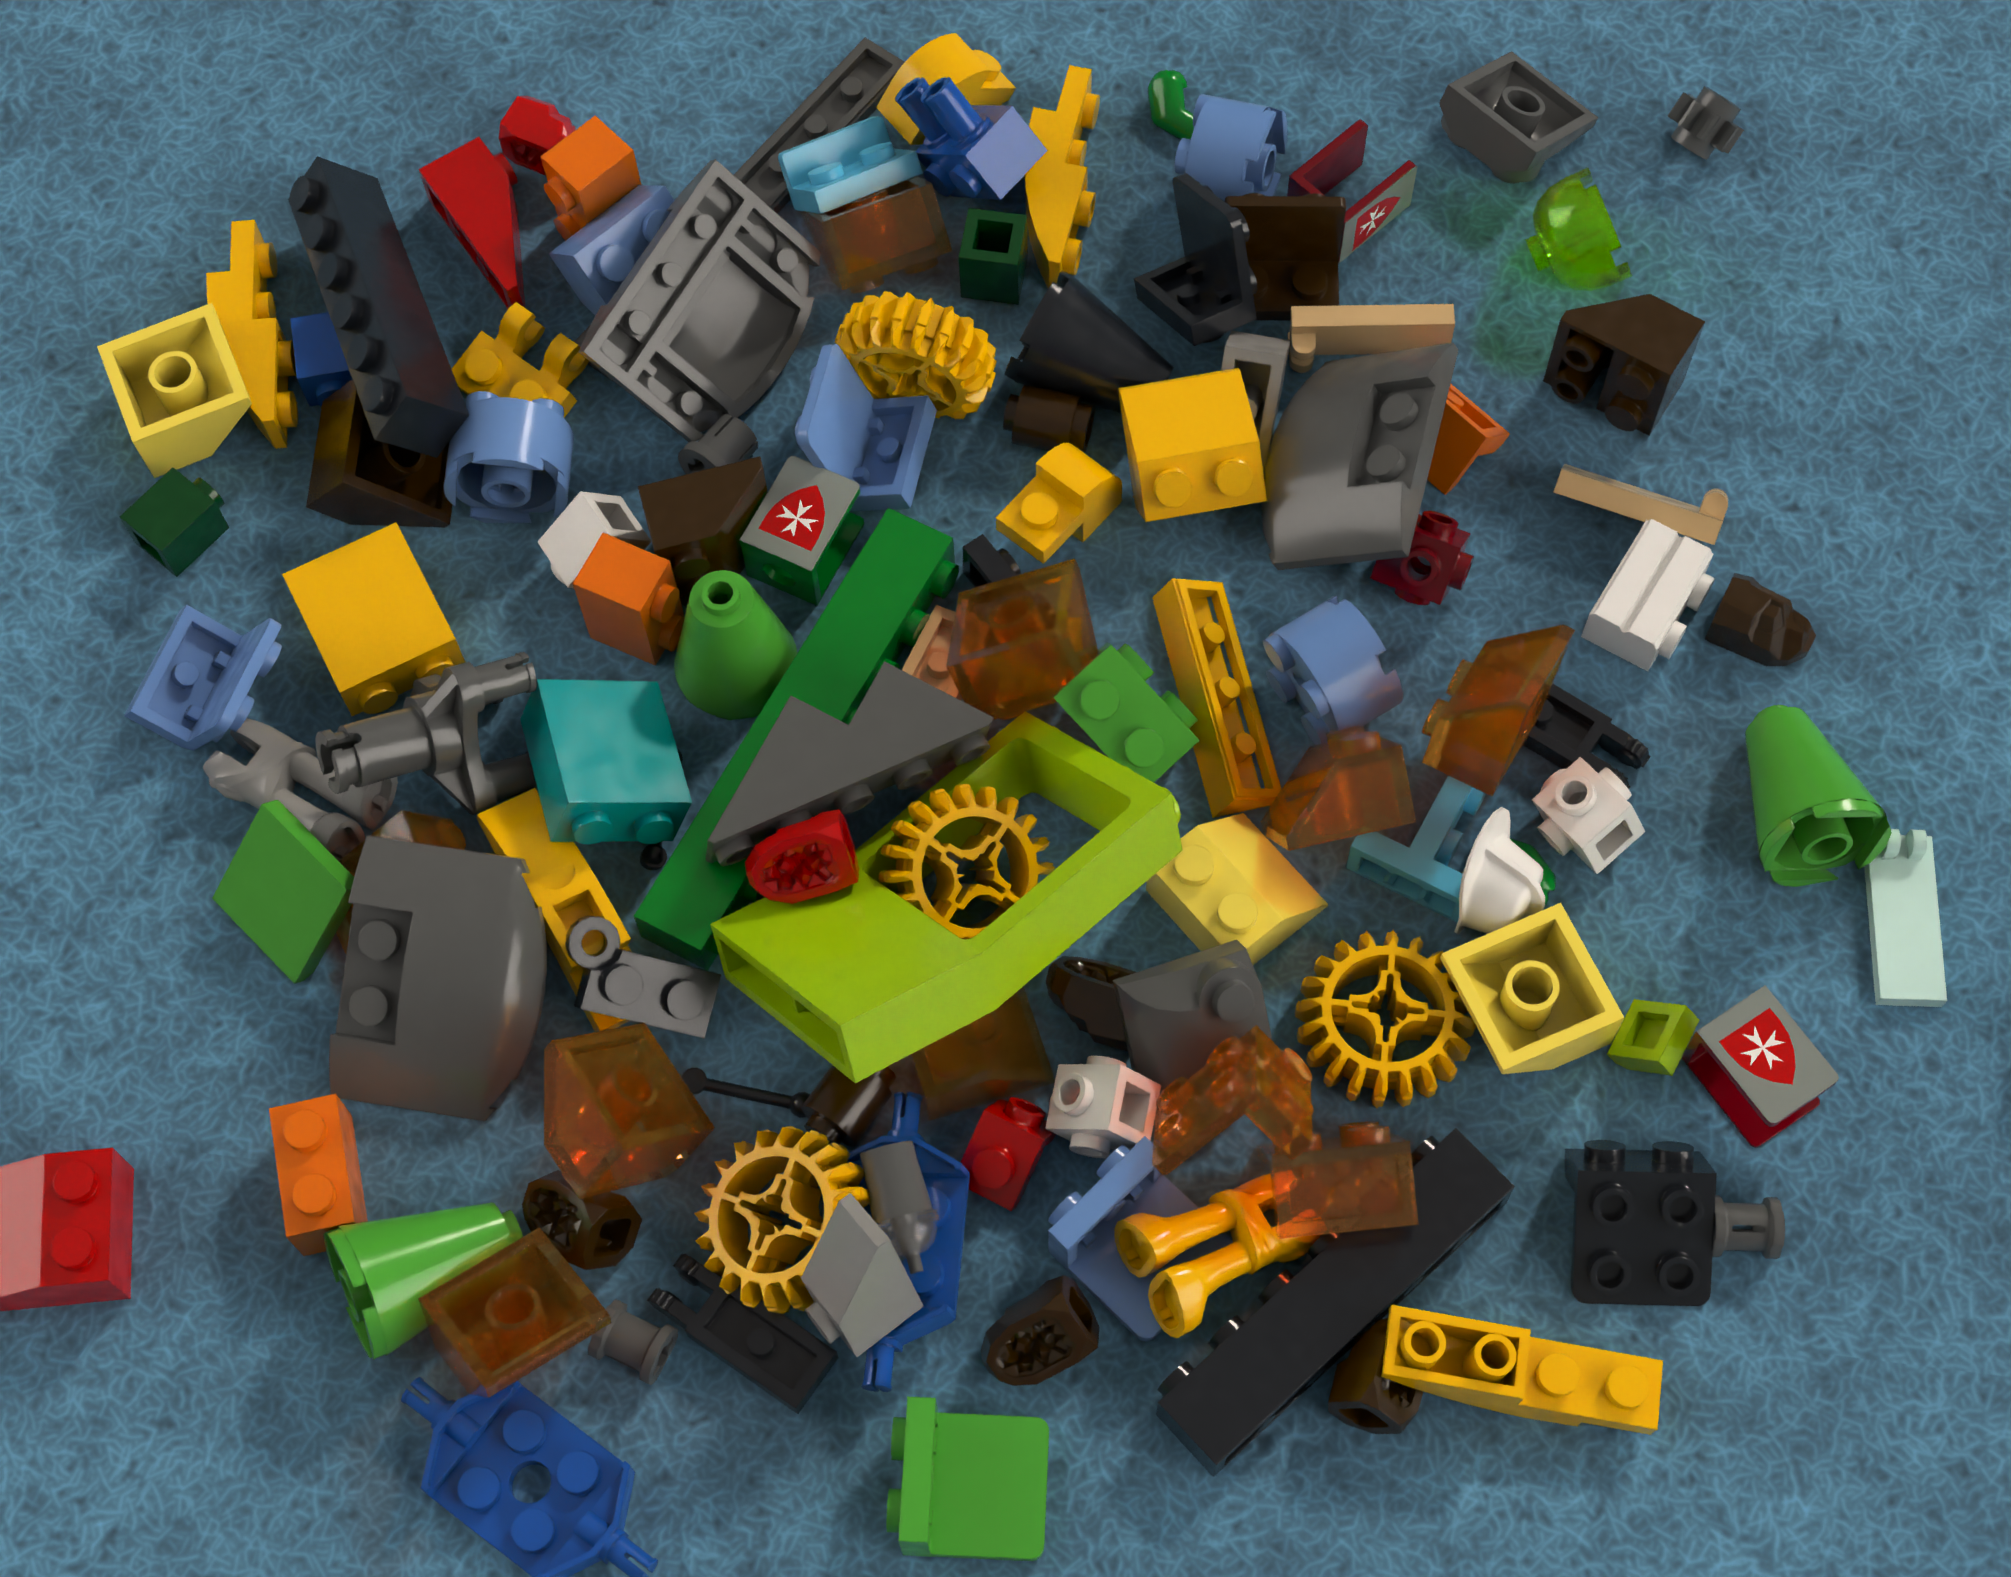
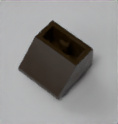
M1652 294L1566 310L1559 322L1543 382L1551 385L1554 393L1562 400L1579 404L1584 400L1602 370L1609 368L1596 409L1604 412L1607 420L1618 429L1624 431H1634L1637 429L1650 436L1683 384L1705 321Z

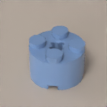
M1201 94L1197 99L1194 109L1191 139L1182 138L1177 148L1174 164L1175 173H1187L1201 185L1208 186L1223 201H1225L1227 196H1242L1249 193L1274 196L1281 178V173L1274 172L1277 153L1285 154L1287 143V119L1285 112L1269 106Z
M477 391L469 394L465 399L469 416L449 441L444 480V493L448 501L456 507V499H459L470 506V517L484 523H532L529 512L545 513L555 509L554 518L561 514L568 502L574 443L573 430L564 419V408L558 402L546 398L528 401L518 398L498 397L486 391Z
M1333 596L1272 632L1268 638L1263 640L1264 649L1274 665L1273 668L1266 671L1271 687L1284 703L1294 698L1306 713L1301 716L1302 725L1311 741L1318 748H1323L1331 742H1338L1399 705L1403 700L1402 686L1396 669L1384 674L1378 655L1386 651L1383 643L1362 613L1346 599L1338 603L1337 596Z

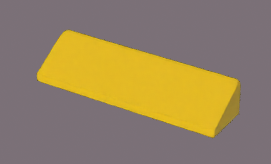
M1172 578L1152 599L1180 701L1198 719L1189 729L1200 740L1193 746L1212 818L1285 803L1223 582ZM1207 597L1212 599L1218 624L1213 621ZM1222 642L1225 645L1234 679L1229 677L1220 646ZM1238 696L1241 701L1242 709L1250 734L1244 731V727L1236 702V698ZM1254 752L1265 788H1261L1252 759Z

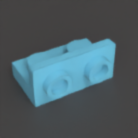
M872 116L785 150L778 155V161L794 210L823 214L923 174L917 152L895 149L890 141L884 119L880 116Z

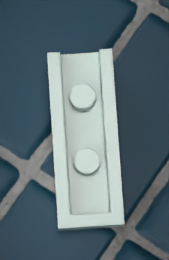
M1891 829L1892 833L1886 848L1871 863L1864 866L1876 1005L1942 1007L1947 1002L1932 836H1927L1925 830L1910 829L1907 835H1900L1899 829Z

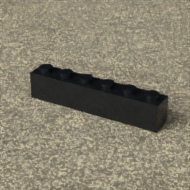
M317 156L305 175L300 176L293 184L288 201L374 440L437 458L467 419L469 413L380 183L376 177Z
M1457 1128L1440 1143L1433 1136L1422 1142L1404 1162L1409 1171L1391 1187L1385 1180H1382L1373 1187L1356 1206V1209L1362 1214L1344 1231L1335 1224L1324 1232L1307 1251L1313 1259L1295 1276L1287 1269L1281 1272L1258 1296V1299L1264 1304L1245 1322L1238 1315L1231 1318L1208 1342L1214 1350L1195 1368L1188 1361L1184 1362L1159 1386L1158 1391L1163 1398L1158 1402L1156 1416L1213 1477L1353 1347L1358 1336L1370 1329L1377 1320L1383 1319L1389 1314L1391 1305H1398L1507 1203L1515 1186Z

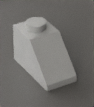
M1231 330L1225 344L1221 370L1239 368L1241 371L1260 442L1264 473L1282 393L1291 340Z
M851 1193L846 1195L838 1202L801 1280L814 1301L812 1305L805 1309L813 1324L828 1343L831 1344L838 1337H841L854 1355L858 1357L924 1306L888 1236Z

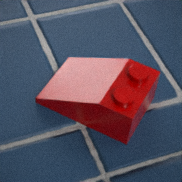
M113 1147L42 1154L0 1166V1311L131 1299L134 1168Z

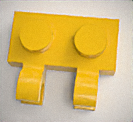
M515 302L504 314L499 325L497 337L493 339L481 330L452 367L457 385L467 395L477 391H486L498 397L518 398L528 401L540 398L551 399L558 402L564 408L565 418L577 402L571 392L566 389L582 373L589 360L579 353L581 347L562 333L558 334L548 346L540 370L523 360L522 357L541 338L545 327L534 320L536 316Z

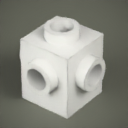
M1581 757L1567 769H1560L1553 773L1544 782L1540 793L1532 799L1544 820L1537 828L1547 842L1562 856L1572 850L1596 874L1601 872L1645 833L1633 806L1627 801L1632 794L1626 785L1607 767L1597 773Z
M1089 1056L1086 1064H1058L1045 1129L1069 1140V1149L1071 1151L1088 1157L1107 1158L1110 1149H1117L1121 1145L1132 1149L1144 1136L1151 1141L1161 1085L1129 1069L1124 1062L1110 1057Z

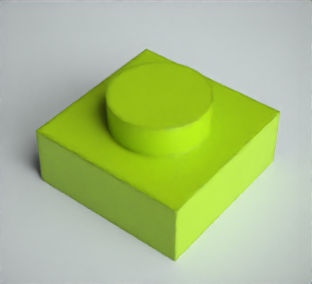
M1634 999L1607 1055L1616 1064L1628 1070L1673 1076L1699 1019L1686 1005Z

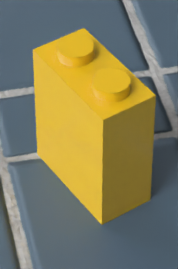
M397 522L282 574L351 716H355L363 711L367 714L385 711L396 703L399 694L413 688V682L416 679L434 674L442 677L444 668L465 663L456 638Z

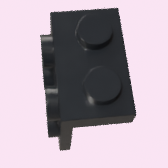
M1183 173L1174 177L1172 183L1185 257L1134 278L1137 299L1193 346L1201 343L1218 340L1224 333L1257 319L1253 294L1257 292V281L1248 264L1245 242H1248L1250 234L1243 214L1239 209L1232 208L1217 197L1208 186L1201 185L1190 175Z
M1590 1140L1584 1143V1149H1565V1177L1575 1193L1571 1290L1576 1300L1585 1304L1701 1306L1705 1304L1711 1294L1717 1173L1701 1152L1694 1151V1147L1690 1144L1674 1141L1656 1142L1652 1145V1150H1626V1146L1623 1143L1611 1140Z

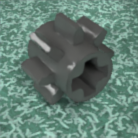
M1706 86L1703 87L1697 98L1683 92L1668 114L1669 118L1678 123L1671 138L1706 160L1715 148L1728 154L1744 131V129L1733 123L1741 109Z

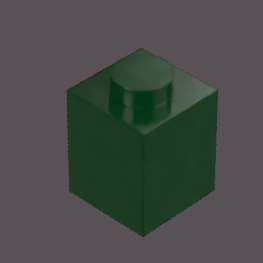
M968 208L958 257L960 293L962 298L1019 305L1028 259L1027 215Z
M173 467L120 516L134 542L176 577L229 529L220 511V508L225 503L215 489L199 477L194 482H191Z

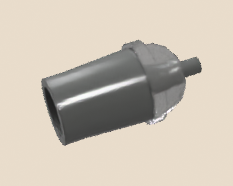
M913 1141L888 1144L861 1153L860 1158L869 1193L872 1219L888 1236L899 1258L906 1257L910 1274L924 1271L920 1253L928 1250L933 1244L937 1234L936 1222L940 1219L937 1209L932 1207Z

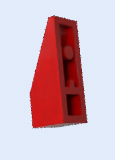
M477 137L418 170L429 201L507 309L515 302L525 308L518 210L512 186L517 184L518 180L506 157L501 152L493 156L481 138Z

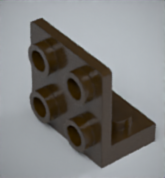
M1249 193L1242 196H1227L1225 198V203L1232 208L1235 207L1240 210L1249 228L1250 237L1248 242H1245L1248 264L1257 281V292L1253 294L1256 320L1291 321V306H1339L1338 259L1346 212V200L1344 197H1327L1316 193L1303 196H1265L1259 193Z

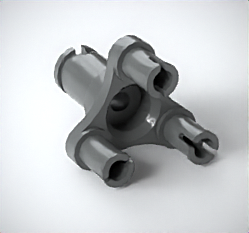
M519 652L515 656L475 667L470 662H465L444 668L442 677L434 674L416 679L413 682V690L410 697L405 699L404 708L341 725L338 727L337 732L334 733L330 729L317 732L315 737L316 751L323 775L332 773L333 769L335 771V777L329 778V788L335 794L348 791L349 785L352 784L356 788L422 770L471 815L481 813L496 806V801L519 795L533 788L537 789L528 751L519 756L485 765L481 759L478 738V712L483 711L486 705L499 704L503 702L504 698L525 692L531 693L536 690L537 679L532 662L523 666V663L529 661V656L525 652Z

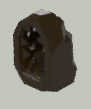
M1734 573L1705 640L1764 666H1787L1806 657L1816 634L1808 619L1793 609L1791 600L1761 586L1753 577Z
M1062 956L1049 966L1046 977L1048 995L1053 1003L1066 1011L1079 1030L1089 1033L1094 1042L1128 1052L1113 980L1136 972L1103 961L1082 957Z
M559 1170L528 1183L522 1203L524 1220L533 1237L562 1260L584 1270L616 1266L634 1247L642 1222V1218L626 1196L609 1191L587 1176H575Z
M1065 1275L1048 1280L1037 1291L1006 1308L1005 1314L986 1331L981 1347L982 1363L990 1374L999 1381L1012 1386L1037 1385L1077 1364L1098 1348L1100 1327L1090 1303L1075 1281Z
M1388 1318L1377 1320L1370 1329L1355 1339L1349 1357L1337 1364L1328 1400L1329 1413L1346 1425L1372 1434H1401L1418 1412L1423 1396V1391L1381 1377Z

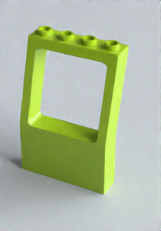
M1024 711L988 741L990 748L986 753L971 762L958 765L916 801H921L931 809L929 799L932 790L944 789L952 799L954 788L959 784H969L973 790L974 797L981 787L989 786L995 788L997 804L1005 797H1014L1019 800L1026 794L1037 793L1098 829L1099 833L979 934L970 939H961L895 894V892H898L896 883L879 881L880 871L896 870V859L886 858L881 854L883 845L901 846L903 840L892 831V824L895 821L902 820L915 826L907 807L855 850L859 865L857 883L837 892L794 904L772 901L765 897L711 923L725 978L854 1083H857L995 1011L1183 851L1178 828L1181 813L1172 792L1137 774L1127 766H1123L1103 755L1091 746L1085 745L1067 735L1055 726H1051ZM961 818L943 827L934 838L941 843H951L959 848L970 835H977L984 824L972 819ZM925 861L922 863V879L934 870Z

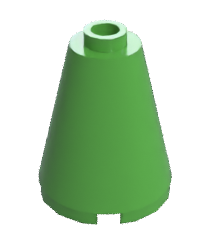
M719 570L701 577L690 592L675 654V676L686 699L695 707L726 720L754 718L760 714L798 652L794 639L788 629L751 584L738 573Z
M1774 705L1760 711L1747 727L1745 740L1759 860L1765 872L1769 871L1773 881L1779 885L1799 887L1838 880L1839 878L1829 872L1828 868L1844 866L1855 861L1859 870L1871 863L1886 848L1892 833L1883 808L1802 709L1785 705Z
M494 1202L342 1225L323 1235L336 1283L341 1281L349 1307L345 1308L361 1345L368 1357H373V1360L384 1355L387 1356L513 1269L518 1263L516 1251L525 1248L523 1234L513 1212L508 1210L501 1213Z

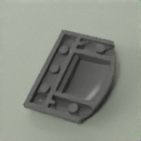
M716 159L710 160L669 206L667 211L670 214L607 305L600 306L579 350L581 355L688 442L699 440L703 436L701 432L710 429L722 415H732L733 418L741 416L773 384L793 354L812 310L815 297H807L809 291V265L814 267L820 266L821 252Z
M1454 343L1327 361L1295 393L1277 425L1264 468L1267 501L1261 502L1263 534L1271 550L1269 557L1272 564L1278 570L1409 556L1459 351Z
M366 836L348 903L353 904L336 1033L330 1035V1095L336 1093L341 1099L486 1121L497 1109L490 1106L504 1092L511 1080L518 1078L525 1065L535 1039L545 996L547 975L545 923L542 908H535L533 897L522 876V873H530L525 859L384 837Z

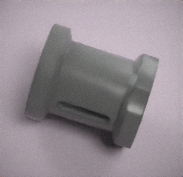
M1716 1195L1712 1257L1722 1256L1723 1251L1761 1252L1766 1259L1780 1258L1785 1239V1218L1781 1202L1777 1197H1766L1761 1204L1725 1203L1719 1195ZM1734 1225L1753 1226L1752 1229H1732Z
M615 1299L607 1306L593 1331L588 1346V1355L598 1360L608 1356L638 1371L639 1380L652 1385L659 1377L676 1344L678 1329L669 1324L659 1328L627 1312V1304Z

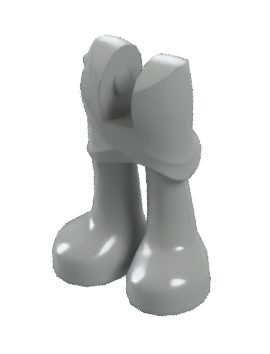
M246 718L236 732L230 731L231 736L239 745L254 754L248 764L245 766L231 756L216 750L203 765V770L209 778V785L212 788H216L228 799L246 802L258 810L263 803L279 800L344 867L350 863L365 843L364 831L357 822L370 830H374L391 808L398 784L397 777L363 787L356 788L352 784L349 785L348 791L335 794L328 786L329 778L335 777V771L333 769L332 773L323 775L319 760L316 758V751L313 748L304 745L302 742L295 741L267 724ZM296 782L336 805L351 818L340 813H327L293 793Z

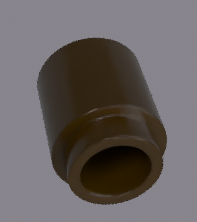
M1024 385L1020 396L1010 394L1004 413L1003 429L1012 431V444L1050 451L1062 443H1071L1085 453L1093 428L1095 405L1082 403L1081 396Z
M831 1065L801 1106L802 1112L809 1119L804 1125L805 1129L808 1132L814 1130L826 1135L827 1140L830 1141L829 1144L834 1142L840 1145L843 1142L847 1146L855 1147L892 1096L889 1087L896 1079V1075L889 1067H886L854 1083L836 1067Z

